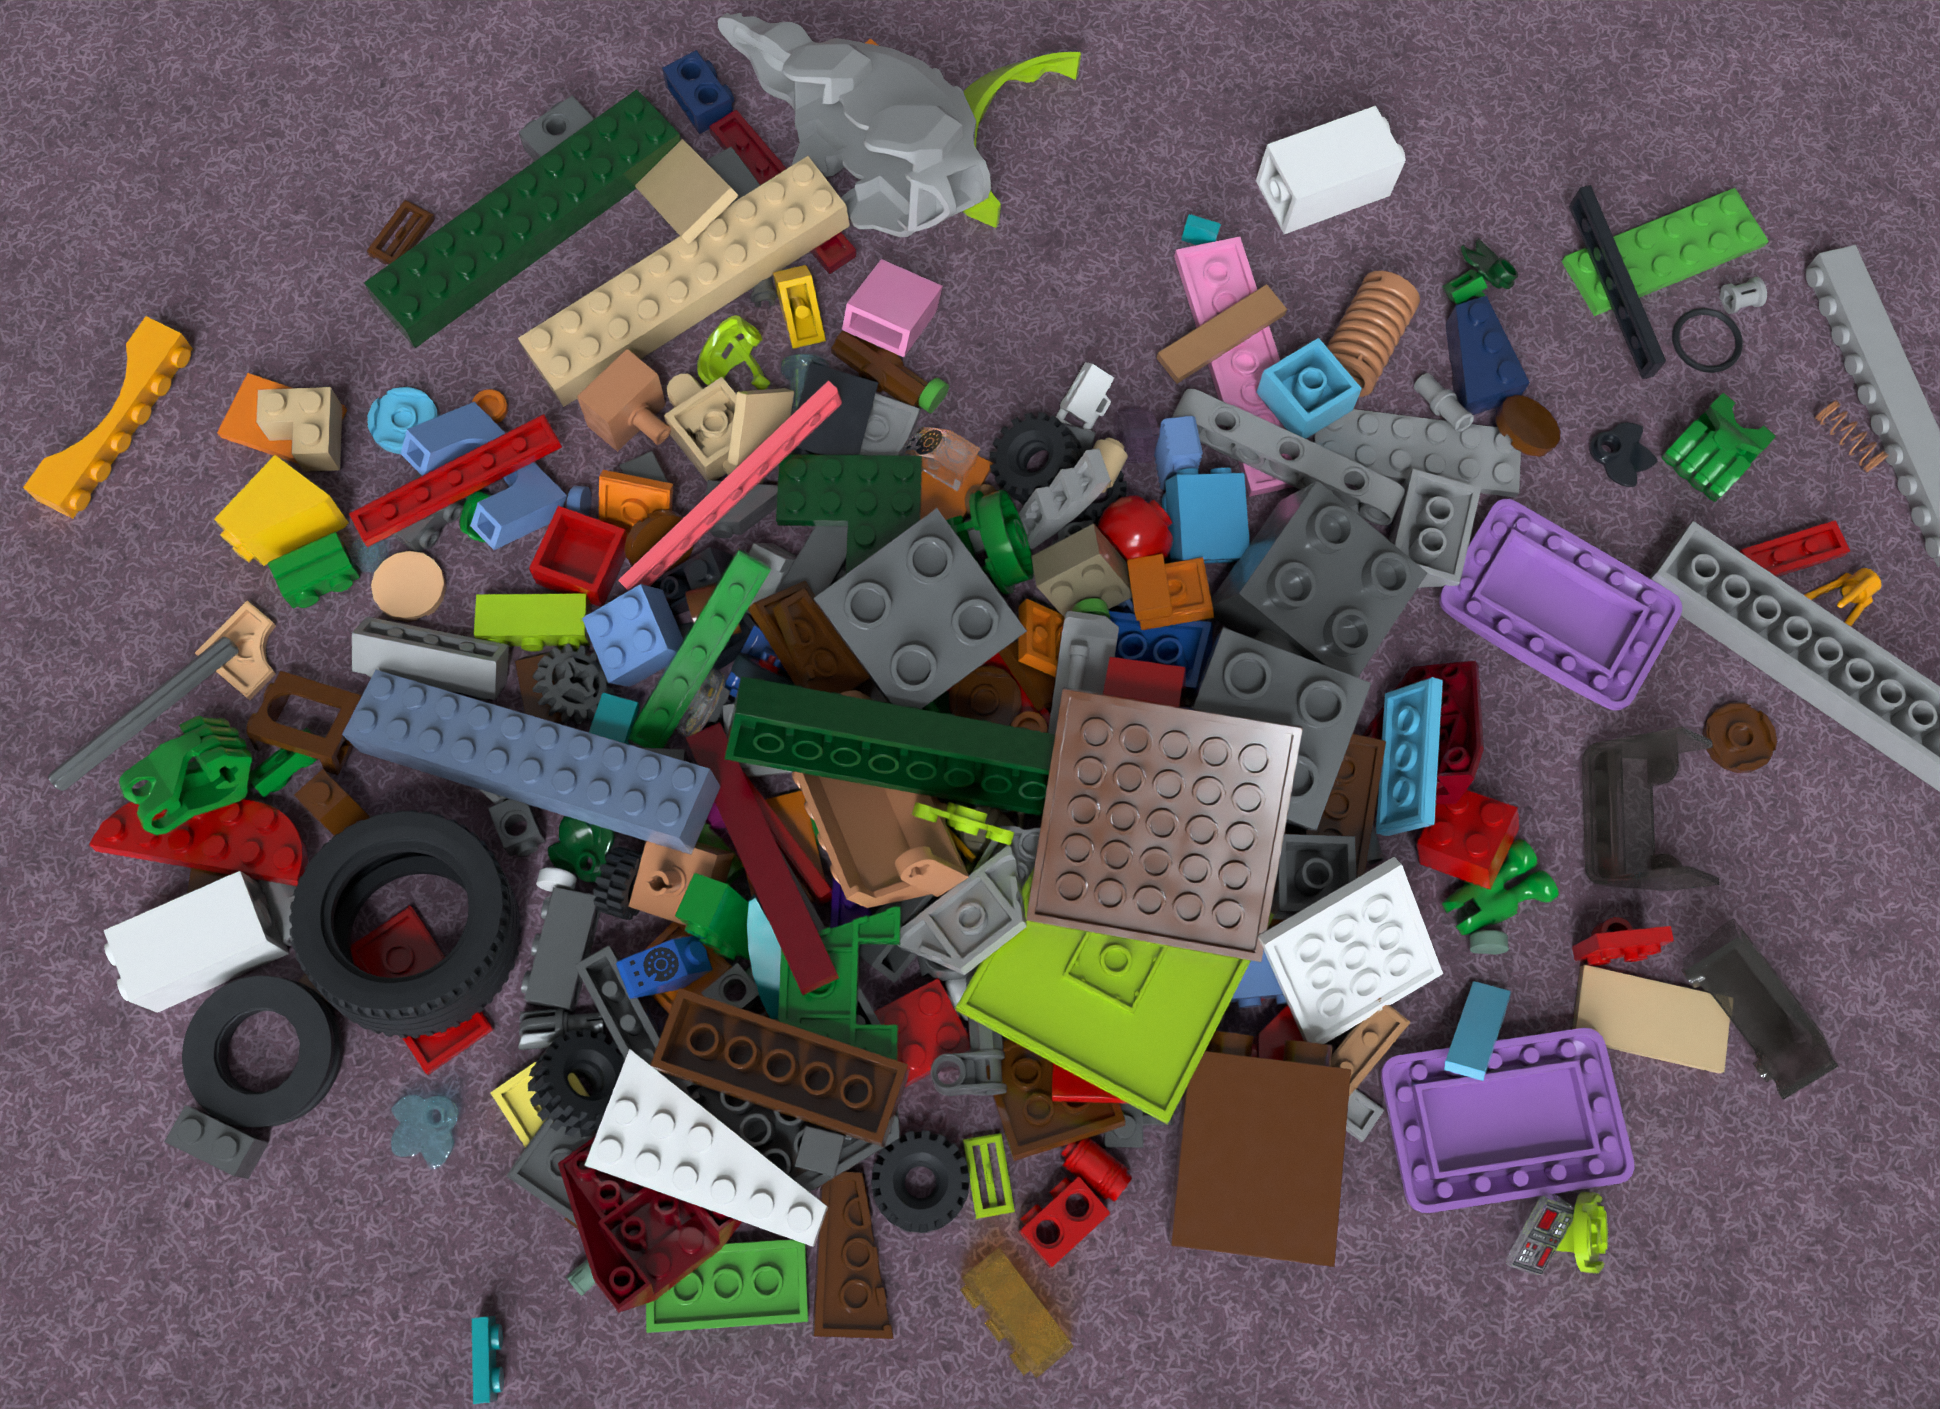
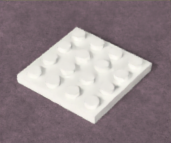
M1395 857L1258 936L1305 1042L1325 1044L1366 1020L1378 1010H1383L1382 1007L1385 1004L1391 1005L1443 974L1403 866Z

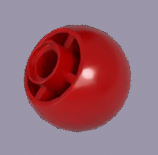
M1138 495L1119 498L1103 511L1098 521L1097 528L1126 562L1130 559L1163 554L1165 559L1173 545V536L1168 529L1172 525V521L1165 510L1153 499L1147 503Z

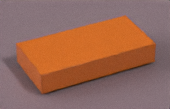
M1163 554L1127 560L1136 621L1172 615Z

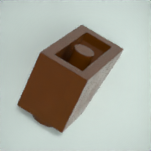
M323 769L294 794L307 810L333 835L341 833L346 827L355 824L357 821L370 818L368 813Z

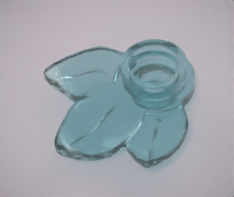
M415 1094L405 1096L397 1101L391 1108V1111L401 1123L395 1129L391 1138L392 1153L396 1156L407 1157L421 1152L431 1170L437 1169L448 1159L454 1148L451 1130L456 1125L458 1119L456 1104L450 1098L443 1095H436L425 1099ZM434 1109L439 1110L441 1113L439 1123L435 1122L432 1118Z

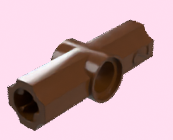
M842 330L831 347V354L857 371L859 377L878 382L877 392L884 390L899 402L919 408V398L929 383L906 368L897 354L881 347L878 348L874 344Z

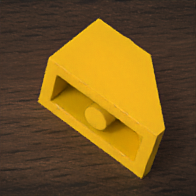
M803 265L773 272L777 295L792 348L826 341L812 275L807 266Z

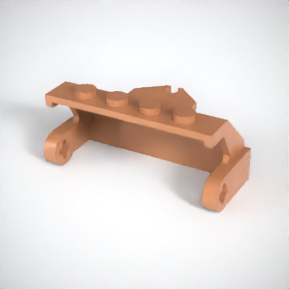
M856 690L841 693L845 696L867 700L872 699ZM792 772L794 782L805 796V809L818 828L817 839L831 860L830 871L835 880L841 885L847 900L870 908L930 894L940 897L969 878L945 824L946 818L938 815L937 822L935 823L912 815L915 802L947 811V805L945 802L941 803L937 799L938 797Z

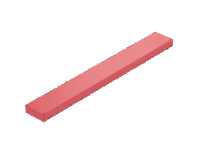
M827 381L618 581L628 591L640 584L651 586L842 404L837 388L830 381Z

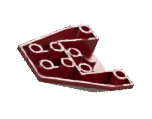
M1476 660L1410 667L1395 688L1396 690L1431 677L1443 680L1436 804H1456L1473 782L1484 751L1479 665ZM1384 705L1362 736L1382 740Z
M594 1136L558 1162V1166L594 1282L616 1311L620 1313L655 1301L720 1251L742 1221L585 1166L596 1137Z

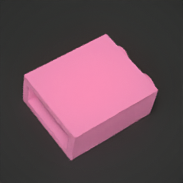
M881 259L848 301L842 330L905 357L935 315L943 286Z

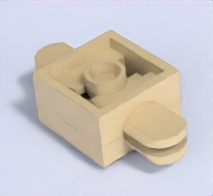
M690 374L674 376L667 386L669 401L674 406V409L664 415L666 425L671 427L670 436L707 482L708 480L715 481L726 473L729 475L738 467L728 463L736 393L723 377L703 389ZM765 477L758 484H762Z

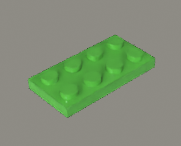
M793 1239L725 1244L720 1251L657 1300L646 1303V1332L809 1322L806 1244Z

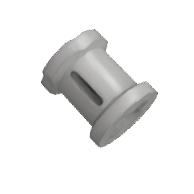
M1753 277L1749 278L1747 283L1723 285L1720 292V300L1725 311L1728 314H1733L1746 306H1763L1767 300V289L1761 278Z

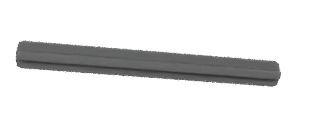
M226 636L220 638L48 775L52 785L61 791H65L237 655L239 650L235 643Z

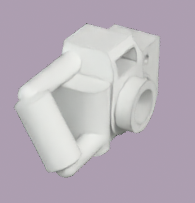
M1085 362L1067 395L1062 400L1056 418L1062 423L1070 424L1064 420L1067 413L1080 421L1085 422L1082 428L1091 430L1099 415L1104 416L1111 403L1105 394L1110 388L1114 377L1094 364Z

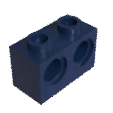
M697 50L662 68L666 88L699 134L709 130L710 125L733 112L732 103H734V97L731 90L726 84H720L712 63L709 60L704 61Z

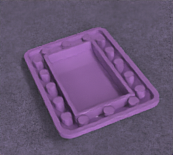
M1502 499L1492 506L1468 546L1460 584L1458 586L1445 585L1439 596V604L1443 611L1479 636L1556 682L1611 710H1622L1628 707L1634 700L1682 613V602L1677 595L1511 499Z
M1578 1028L1498 1040L1495 1043L1483 1081L1444 1070L1450 1048L1397 1055L1389 1058L1381 1068V1083L1405 1197L1408 1204L1420 1213L1440 1212L1619 1184L1627 1181L1633 1174L1634 1158L1607 1047L1603 1037L1591 1028Z

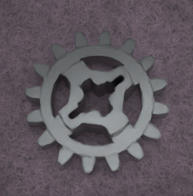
M566 644L561 651L556 647L553 648L547 656L544 655L537 664L538 668L532 675V678L538 682L532 690L543 695L538 702L539 705L549 704L551 706L548 715L553 716L556 712L562 714L561 719L564 723L571 716H574L575 722L581 724L586 717L589 720H593L602 692L613 695L614 690L606 687L610 683H608L603 673L601 664L598 665L595 662L597 659L596 652L587 656L585 655L584 646H580L576 652H573L570 644Z

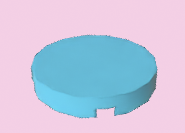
M411 387L393 388L387 391V395H384L381 399L378 397L372 403L367 415L368 429L375 442L383 449L401 454L407 429L438 417L439 412L433 401L423 391Z

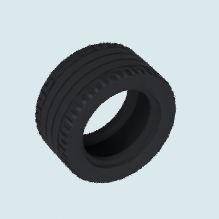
M399 810L395 813L384 812L380 815L370 816L369 819L357 821L355 824L346 827L341 833L334 835L312 857L313 859L310 863L306 865L303 876H300L298 886L294 890L293 895L295 898L290 906L292 912L289 915V922L292 924L290 936L293 938L291 944L296 951L295 956L301 964V969L308 976L311 983L341 1014L354 1024L358 1023L361 1028L370 1029L376 1034L384 1033L388 1037L398 1035L400 1038H407L408 1036L419 1038L424 1034L433 1036L434 1033L446 1032L450 1027L454 1026L456 1028L466 1020L468 1022L475 1013L483 1011V1008L494 1000L495 994L500 993L503 984L507 983L509 979L508 974L510 970L514 969V961L518 958V946L521 944L519 934L522 932V928L520 925L521 915L518 910L519 906L513 890L494 854L488 849L483 840L480 841L477 834L470 832L463 824L458 825L456 820H447L443 815H434L426 811L423 813H419L417 810ZM431 874L447 878L466 890L468 896V918L465 929L453 950L438 964L421 973L399 978L375 976L355 966L351 953L352 927L363 904L379 888L404 876Z

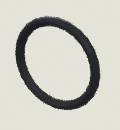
M1708 308L1693 309L1678 319L1672 332V343L1678 356L1687 365L1702 372L1715 373L1724 371L1733 366L1742 353L1743 338L1739 328L1731 318L1717 310ZM1699 315H1709L1720 319L1728 325L1735 337L1736 347L1732 357L1725 363L1715 366L1703 365L1692 360L1682 349L1679 337L1681 327L1688 319Z

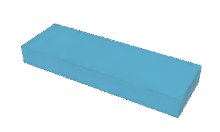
M1473 981L1445 1061L1444 1070L1484 1080L1510 1000L1511 991Z

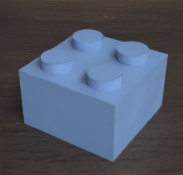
M643 584L634 587L582 618L606 679L611 684L630 687L667 667L683 641L663 590Z

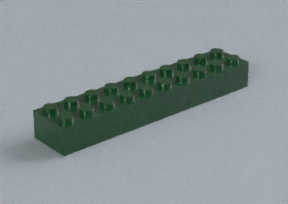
M636 89L366 280L364 284L372 300L411 345L417 348L637 189L635 185L681 141L680 135Z
M741 676L730 721L725 760L1043 816L1055 734Z

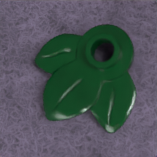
M1479 238L1475 242L1476 251L1468 249L1464 244L1461 246V253L1464 259L1471 266L1476 267L1478 273L1498 289L1502 287L1511 289L1514 286V280L1518 278V272L1514 266L1506 259L1498 258Z
M564 816L559 826V839L561 842L548 847V856L556 868L576 873L585 882H595L596 877L601 875L599 870L601 864H606L605 857L614 843V831L593 824L590 826L587 822ZM589 857L593 861V865L590 870L587 867Z

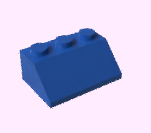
M1109 611L1110 620L1119 627L1115 657L1185 667L1186 697L1193 699L1212 650V622L1192 621L1141 630L1140 620L1136 621L1135 614Z

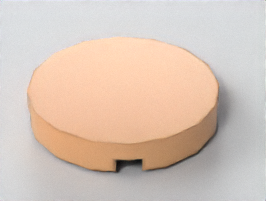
M405 551L390 556L380 564L374 572L371 588L373 599L383 613L394 620L412 622L425 615L429 616L436 611L444 599L446 582L442 570L434 559L424 553Z

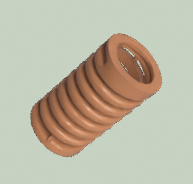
M1373 271L1365 276L1355 297L1351 301V305L1347 308L1327 346L1330 352L1362 388L1359 397L1369 395L1375 388L1378 377L1382 375L1383 368L1388 364L1389 357L1394 353V348L1398 345L1400 337L1404 334L1405 328L1409 325L1420 304V296L1416 288L1408 280L1392 272Z

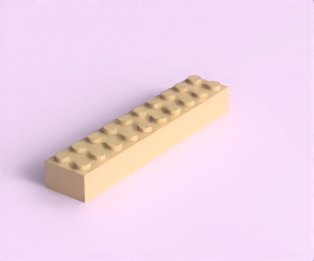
M807 156L730 204L691 243L687 244L679 236L520 336L518 340L527 356L564 407L578 399L577 396L626 349L630 350L639 359H642L749 291L762 280L771 277L773 272L782 270L848 228L850 224L847 206L810 157Z

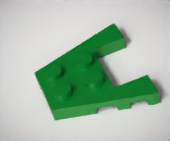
M892 907L882 913L869 917H860L854 919L853 922L818 931L839 978L805 995H802L781 949L779 1022L898 1061V1025H857L859 945H900L901 907Z

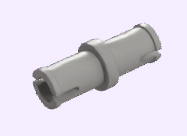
M1426 373L1417 379L1414 384V390L1420 393L1430 404V409L1434 414L1442 415L1457 432L1466 430L1472 424L1474 416L1457 401V396L1452 390L1442 387L1430 373Z

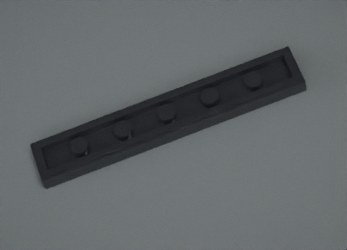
M1592 186L1580 187L1571 201L1569 209L1641 378L1654 377L1664 365L1666 359Z

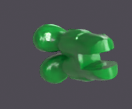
M1518 838L1513 841L1507 858L1503 862L1490 890L1465 881L1462 887L1442 902L1446 914L1454 909L1461 908L1470 899L1479 910L1478 913L1469 915L1462 923L1455 926L1461 935L1470 934L1489 924L1502 923V921L1517 914L1518 903L1525 900L1535 899L1546 903L1558 897L1559 891L1554 880L1543 870L1535 871L1509 890L1504 888V883L1526 873L1537 865L1536 854L1525 840Z

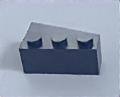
M1487 295L1456 305L1445 326L1449 360L1453 373L1452 385L1457 401L1468 412L1475 415L1499 407L1510 396H1521L1530 382Z

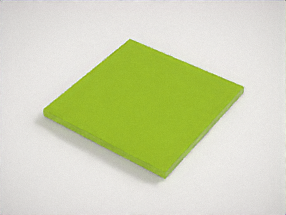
M1034 868L1022 888L1026 917ZM1270 912L1268 927H1269V925H1270V923H1271V921H1272V919H1273V916H1274V914L1271 913V912ZM1026 921V928L980 963L959 1000L956 1011L1168 1125L1251 960Z

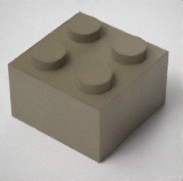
M1094 523L1031 556L1036 587L1064 617L1067 611H1072L1078 602L1085 599H1101L1107 603L1108 609L1132 598L1127 562Z

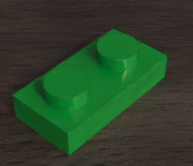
M307 727L303 730L304 732L313 734ZM280 748L251 771L249 779L259 793L265 797L270 792H277L288 783L291 775L300 768L312 765L317 759Z

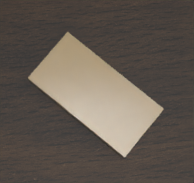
M683 139L635 185L687 244L691 243L738 196Z
M1583 965L1580 967L1572 1029L1591 1028L1597 1031L1603 1037L1606 1047L1720 1074L1725 1071L1732 998Z

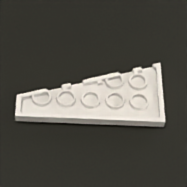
M629 1049L585 1166L814 1247L828 1207Z

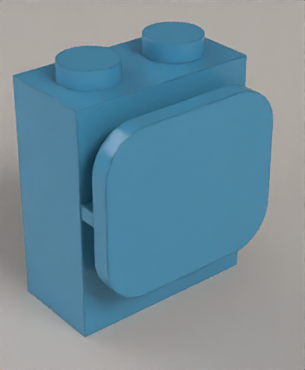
M1196 468L1177 470V475L1165 481L1166 492L1162 498V508L1172 521V525L1168 527L1173 536V545L1170 550L1171 563L1201 557L1204 559V564L1237 563L1250 545L1245 473H1232L1231 468L1211 469L1210 474H1198V469Z

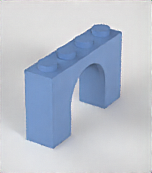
M472 402L407 429L401 455L423 476L505 434V432L475 402ZM536 462L504 477L503 479L509 488L477 503L470 526L493 550L550 524L557 507L564 506L567 495L539 468Z

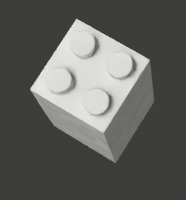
M1376 106L1267 144L1256 182L1282 232L1287 234L1390 196L1406 161L1405 153L1402 146L1394 140L1387 119L1381 116Z
M238 871L104 930L108 941L104 945V950L112 965L117 966L121 977L117 980V986L122 997L126 1001L158 1013L290 954L287 946L282 943L277 928L274 927L276 924L271 912L268 910L269 906L264 894H262L261 885L243 872Z

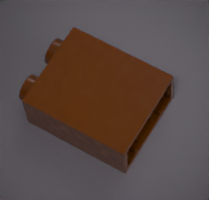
M1215 1031L1182 1096L1168 1241L1171 1246L1335 1267L1351 1069L1330 1067L1332 1045L1285 1040L1283 1061L1252 1057L1253 1036Z

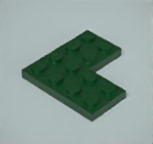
M788 455L779 463L777 525L848 526L847 574L921 520L922 456Z

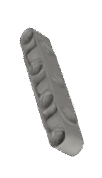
M1187 389L1184 392L1171 417L1194 416L1201 443L1301 490L1319 481L1360 517L1378 525H1389L1392 522L1405 494L1404 488L1394 480L1196 389ZM1217 425H1225L1229 430H1222ZM1281 454H1288L1293 460H1286ZM1345 483L1354 485L1357 490L1349 489Z

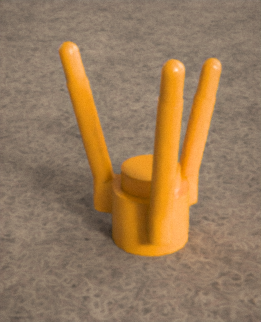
M1861 568L1853 575L1845 573L1837 580L1808 592L1804 596L1812 600L1842 586L1844 597L1837 603V606L1843 608L1850 602L1857 603V606L1844 622L1851 627L1862 611L1873 602L1872 595L1879 591L1882 586L1879 576L1868 568Z

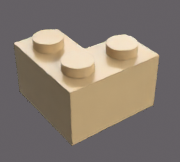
M331 387L258 390L256 423L269 441L292 440V455L304 472L340 470L342 405Z

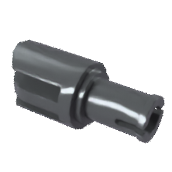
M564 1008L521 1011V1023L519 1024V1035L521 1037L519 1038L518 1049L548 1048L560 1035L563 1038L567 1032L575 1030L576 1035L583 1029L591 1030V1036H596L598 1032L606 1035V1028L604 1029L606 1023L600 1012L571 1015Z

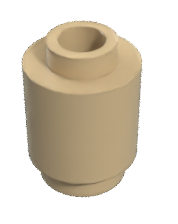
M1113 438L1097 440L1092 448L1100 449L1111 480L1101 493H1105L1107 488L1113 486L1128 458L1123 444Z

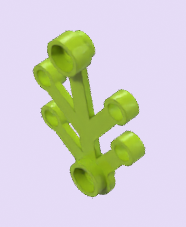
M915 802L912 815L935 823L937 822L938 815L947 818L946 825L976 836L979 828L987 830L986 838L1007 845H1011L1015 833L986 824L985 821L988 815L986 813L948 802L947 811Z

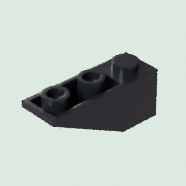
M709 547L661 575L650 587L663 590L673 616L690 611L685 592L719 582L733 555Z

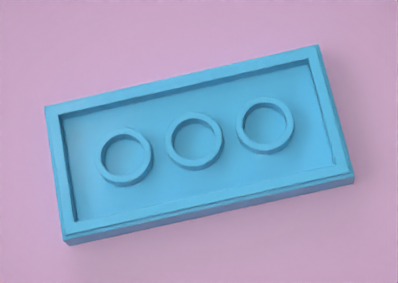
M1431 677L1385 693L1382 740L1386 741L1379 783L1376 834L1390 836L1434 825L1443 680Z

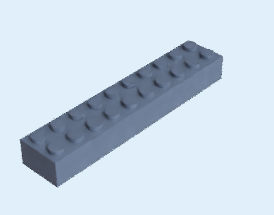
M375 670L342 734L361 753L690 855L721 787L709 768L379 670Z

